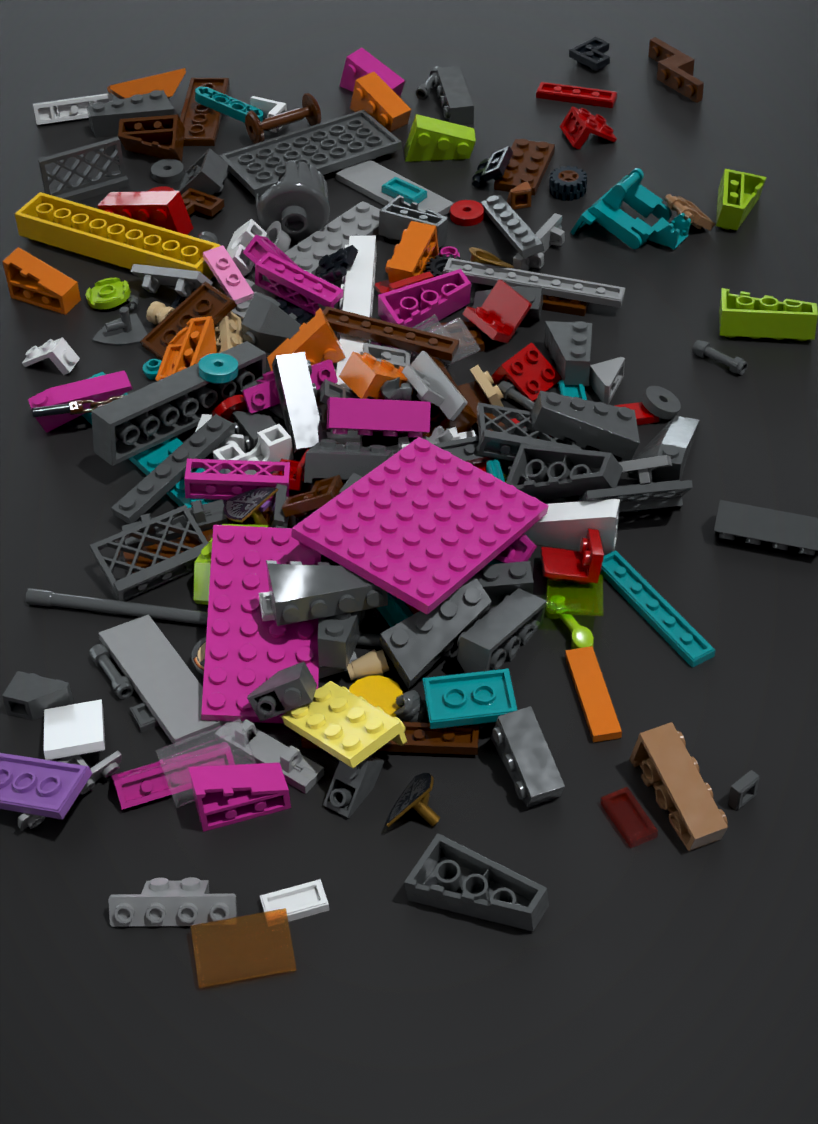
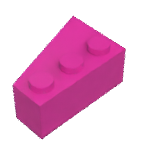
M361 47L347 56L340 87L353 92L356 79L375 72L398 96H401L405 80Z
M280 762L188 767L195 805L203 832L291 808L289 789Z

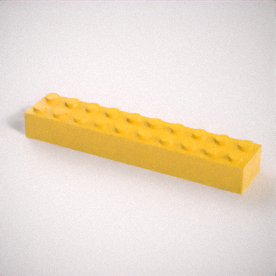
M39 192L15 213L19 236L128 269H132L133 264L200 271L209 280L214 276L203 258V252L219 247L220 244L42 192Z

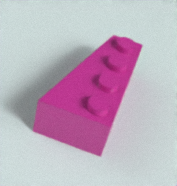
M458 269L379 294L378 316L383 321L424 330L470 303L471 282L463 271Z
M329 397L327 400V429L333 430V434L348 435V431H358V435L373 436V432H380L386 437H398V434H408L410 438H423V434L430 432L431 402Z

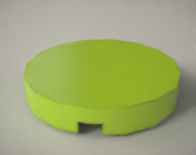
M114 277L97 281L94 284L95 287L87 289L85 296L89 306L102 310L121 305L130 297L131 291L127 281L124 280L122 282L120 278Z

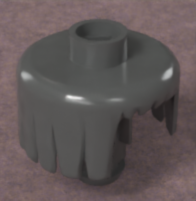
M287 161L285 163V171L280 175L277 185H272L260 198L258 193L256 194L257 218L261 227L266 232L273 222L279 221L281 229L290 236L291 241H301L316 231H321L327 224L330 216L328 186L323 174L318 172L312 165L308 167V164L305 162H298L297 168L295 161Z

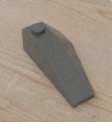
M256 292L241 323L243 343L248 341L260 350L272 353L287 338L291 339L299 331L301 324L296 321L297 316L293 313L288 315L280 309L281 304L275 299Z
M676 415L634 458L636 460L662 455L671 456L672 466L651 470L654 483L681 481L700 420ZM638 471L629 472V478L639 479Z

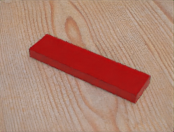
M541 82L536 91V98L613 108L617 99V92Z

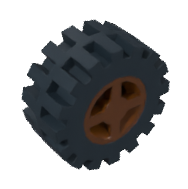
M561 166L560 169L555 168L554 171H551L549 192L553 197L556 196L557 199L562 198L564 201L566 199L573 201L574 198L577 200L586 194L587 175L585 171L583 172V169H577L575 166L573 168Z

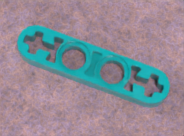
M201 86L195 89V101L201 105L244 123L247 112L254 111L260 122L263 121V111L208 87Z

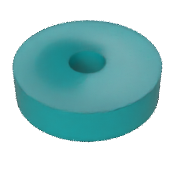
M213 353L199 360V375L205 381L226 383L234 380L238 375V361L228 354Z

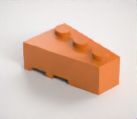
M375 72L356 79L350 105L351 110L355 112L360 110L366 111L390 132L408 124L411 108Z
M411 221L408 228L404 229L400 243L396 244L391 260L389 259L386 263L385 270L388 273L389 283L424 273L427 261L429 262L431 258L435 259V256L439 254L435 225Z
M20 247L16 248L2 261L11 298L64 315L81 301L77 281Z
M321 308L315 312L316 315L307 324L303 323L299 327V331L291 339L287 338L267 357L271 371H273L272 363L276 355L305 352L306 360H310L311 365L325 360H332L333 364L346 358L341 344Z
M352 352L339 375L360 399H367L370 396L373 399L385 400L381 395L380 388L386 381L400 377L399 387L401 388V384L406 383L408 380L402 373L404 367L400 366L397 369L393 364L383 359L379 362L375 357L366 352L363 355Z

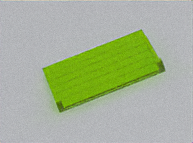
M599 575L598 584L590 582L588 584H581L574 580L566 579L556 581L548 577L547 612L551 614L603 616V575Z

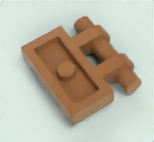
M671 194L665 196L664 200L667 202V206L672 211H676L677 215L684 213V220L690 218L691 224L698 229L703 227L711 231L715 223L694 203L680 196L676 197Z

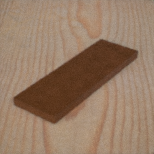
M191 78L180 117L185 127L184 146H215L222 113L195 101V89L203 86L227 95L230 85L229 78Z

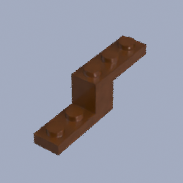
M656 37L650 39L648 57L658 62L657 80L696 103L702 101L704 82L693 77L695 59Z

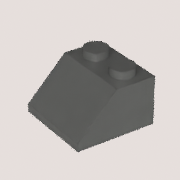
M209 148L184 172L178 191L182 195L189 188L209 195H217L224 186L222 183L228 175L226 171L229 164Z

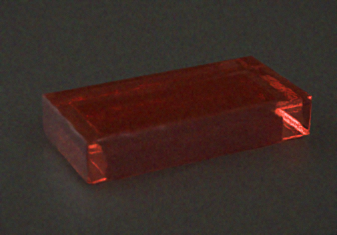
M628 787L601 797L600 804L630 849L657 838L658 830Z

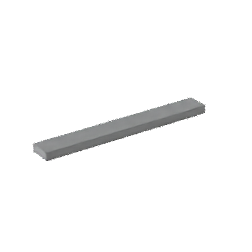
M454 258L448 259L443 270V274L461 269L468 280L473 283L495 286L500 279L510 287L542 288L543 295L621 308L626 289L619 286Z

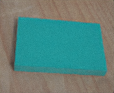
M509 668L423 678L430 729L496 722L498 716L517 711Z

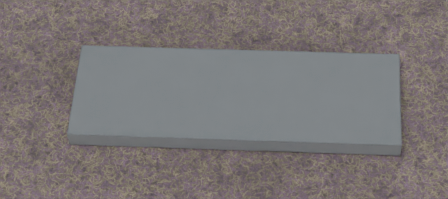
M372 160L346 167L336 173V180L384 206L395 198L383 193L382 185L394 177L427 191V198L418 203V208L423 211L430 209L444 216L450 212V207L454 204Z
M149 614L99 632V640L110 652V656L128 678L132 687L146 704L151 714L156 718V721L174 746L218 730L225 725L227 721L201 720L203 687Z

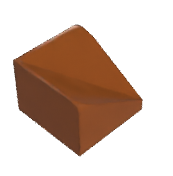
M528 181L510 190L507 203L513 210L531 207L532 188Z

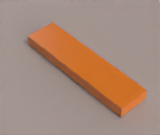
M593 646L565 650V659L592 741L600 742L621 738L622 730Z

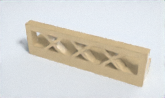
M232 311L214 329L217 353L243 343L241 318Z

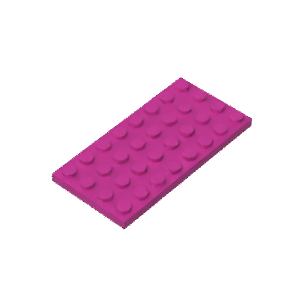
M213 525L201 720L244 721L247 719L250 722H260L247 699L248 695L278 671L301 662H305L317 684L316 689H318V619L277 626L275 620H262L259 604V593L269 592L266 560L277 561V564H289L290 561L302 562V565H318V562H321V554L291 537L292 528ZM285 713L261 721V723H284L281 716Z

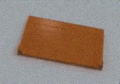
M286 908L191 925L199 989L287 971H297Z

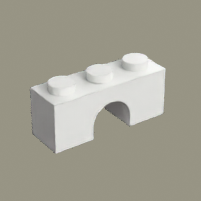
M250 219L234 232L227 247V252L243 277L251 272L254 265L243 251L255 235L263 237L267 235L253 219Z
M277 424L257 432L258 442L250 452L244 453L236 442L214 450L213 458L216 460L280 462L281 459L294 460L292 439L284 428ZM221 469L218 472H220L221 474H228L231 472V470ZM247 470L244 473L254 475L257 472L255 470Z

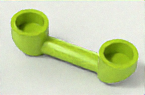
M563 597L548 598L544 615L550 619L561 618L572 632L571 649L593 646L594 637L592 632L587 627L580 626L565 607V599Z

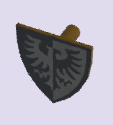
M258 488L226 500L224 514L229 520L235 522H243L247 518H252L258 525H268L259 507L278 491V488Z
M422 773L413 778L393 806L386 824L388 827L411 807L431 826H434L440 820V817L428 806L429 792L432 790L434 780L431 774Z

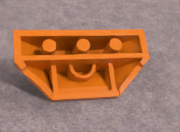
M183 68L110 85L107 87V90L119 99L129 98L136 94H148L154 90H164L166 96L170 98L175 93L186 70Z
M212 316L191 318L186 323L187 326L180 330L169 342L156 375V381L199 363V360L206 355L217 353Z

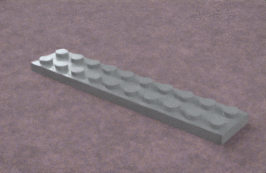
M362 201L325 225L321 231H316L284 253L301 269L316 276L320 259L325 255L337 252L341 248L344 249L345 245H349L350 236H376L379 234V213L381 209ZM255 272L245 278L254 294L259 292L275 300L280 298L255 285ZM263 275V280L271 283L269 279ZM252 299L237 304L232 310L234 314L241 318V322Z

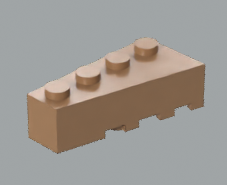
M672 722L640 733L629 760L634 767L640 765L644 774L641 775V778L647 787L653 785L655 788L656 802L660 808L670 811L669 822L687 850L691 851L721 840L728 828L727 817L722 809H718L713 800V791L708 783H704L699 773V765L696 759L688 753L683 734L676 730Z

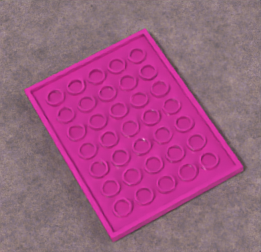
M418 437L292 528L291 537L428 615L547 514L549 505L539 501L536 497L520 491L515 486L503 482L492 474L486 473L471 463L452 455L449 451L433 445L428 440Z

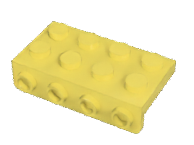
M332 681L316 689L313 702L290 710L281 716L287 727L351 768L356 767L390 740L401 746L407 742L404 733L406 728L398 717L388 715L379 706L371 705L362 696L358 697L352 694L346 687H340Z

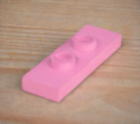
M223 245L203 252L205 262L226 295L233 299L236 305L253 298L254 292Z

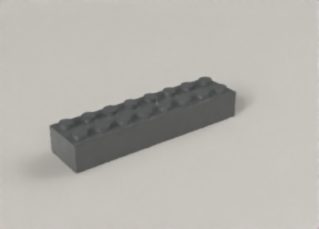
M246 341L221 352L233 356L238 361V375L230 382L211 383L205 381L199 375V365L197 363L92 410L94 453L114 466L198 426L202 414L212 415L214 409L222 401L235 395H241L240 390L258 378L263 377V374L266 373V353Z

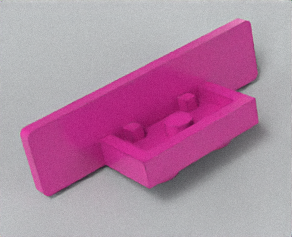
M325 360L311 365L312 374L310 378L311 382L315 383L317 390L320 389L325 379L333 383L338 382L332 360ZM273 371L263 374V378L256 381L257 385L242 391L249 413H255L280 403Z

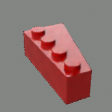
M180 191L110 192L97 205L100 210L188 235L193 230V225Z

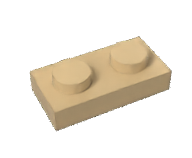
M479 365L471 368L470 371L491 405L504 407L500 400L504 396L497 385L492 386L494 381L489 372L483 373Z

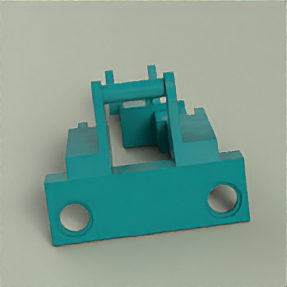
M635 168L580 216L570 233L574 235L586 223L591 225L596 221L632 249H638L649 240L675 250L688 237L691 219L684 220L685 214L681 213L669 223L667 220L672 216L670 208L662 203L663 200L641 185L644 173L640 168ZM624 201L643 217L647 218L650 214H653L659 221L651 227L640 218L634 219L620 209L621 204Z

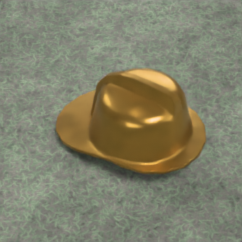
M474 247L469 248L472 254L471 262L514 268L513 265L501 261L498 257L485 250Z

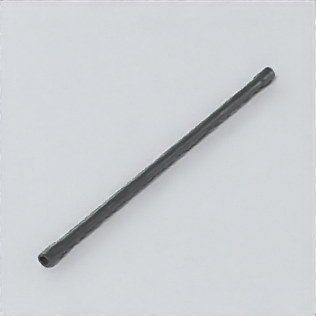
M29 588L26 593V603L31 605L57 606L143 617L149 614L152 619L207 626L208 612L62 594ZM362 632L357 645L382 648L379 644L380 634ZM453 647L442 657L451 658Z

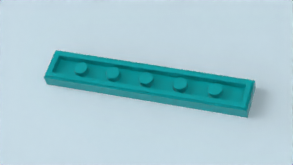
M616 550L604 555L600 574L692 668L715 657L716 650Z

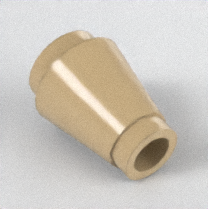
M374 649L352 661L347 667L351 681L366 676H384V672L390 671L383 649L379 651Z

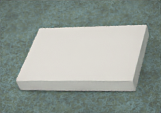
M102 699L44 709L45 760L105 750Z

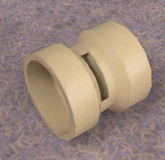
M154 301L148 307L147 320L158 325L174 308L166 307L165 304Z

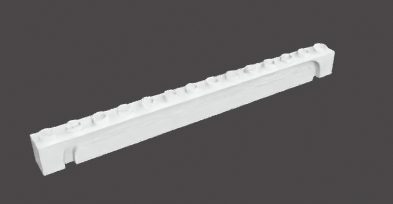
M350 236L349 245H345V248L353 245L358 250L352 267L346 269L347 274L342 277L343 284H341V289L344 291L343 297L339 301L340 310L372 318L377 258L376 236ZM337 332V339H340L339 342L346 358L334 364L338 382L335 384L350 389L339 375L352 352L363 355V344H370V340ZM328 429V431H331L327 432L328 439L335 440L343 445L346 442H357L362 447L363 436L358 435V431H348V435L333 434V430Z

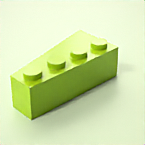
M721 288L719 308V331L721 336L729 338L743 336L752 339L765 337L776 340L784 338L799 341L815 340L818 319L817 303L785 299L783 302H779L773 296L764 295L763 298L750 297L749 292L741 291L740 295L730 294V289Z

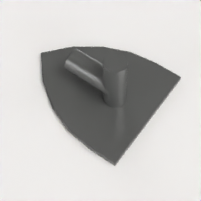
M121 307L119 309L121 318L105 323V326L97 332L92 341L112 346L132 345L140 343L147 335V332L136 313L130 315L128 307Z

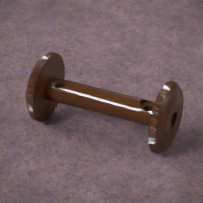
M305 93L302 97L303 108H297L266 118L262 122H260L254 111H248L245 117V125L250 139L254 144L263 142L264 131L300 121L304 117H306L311 126L319 124L321 122V111L317 100L310 93Z

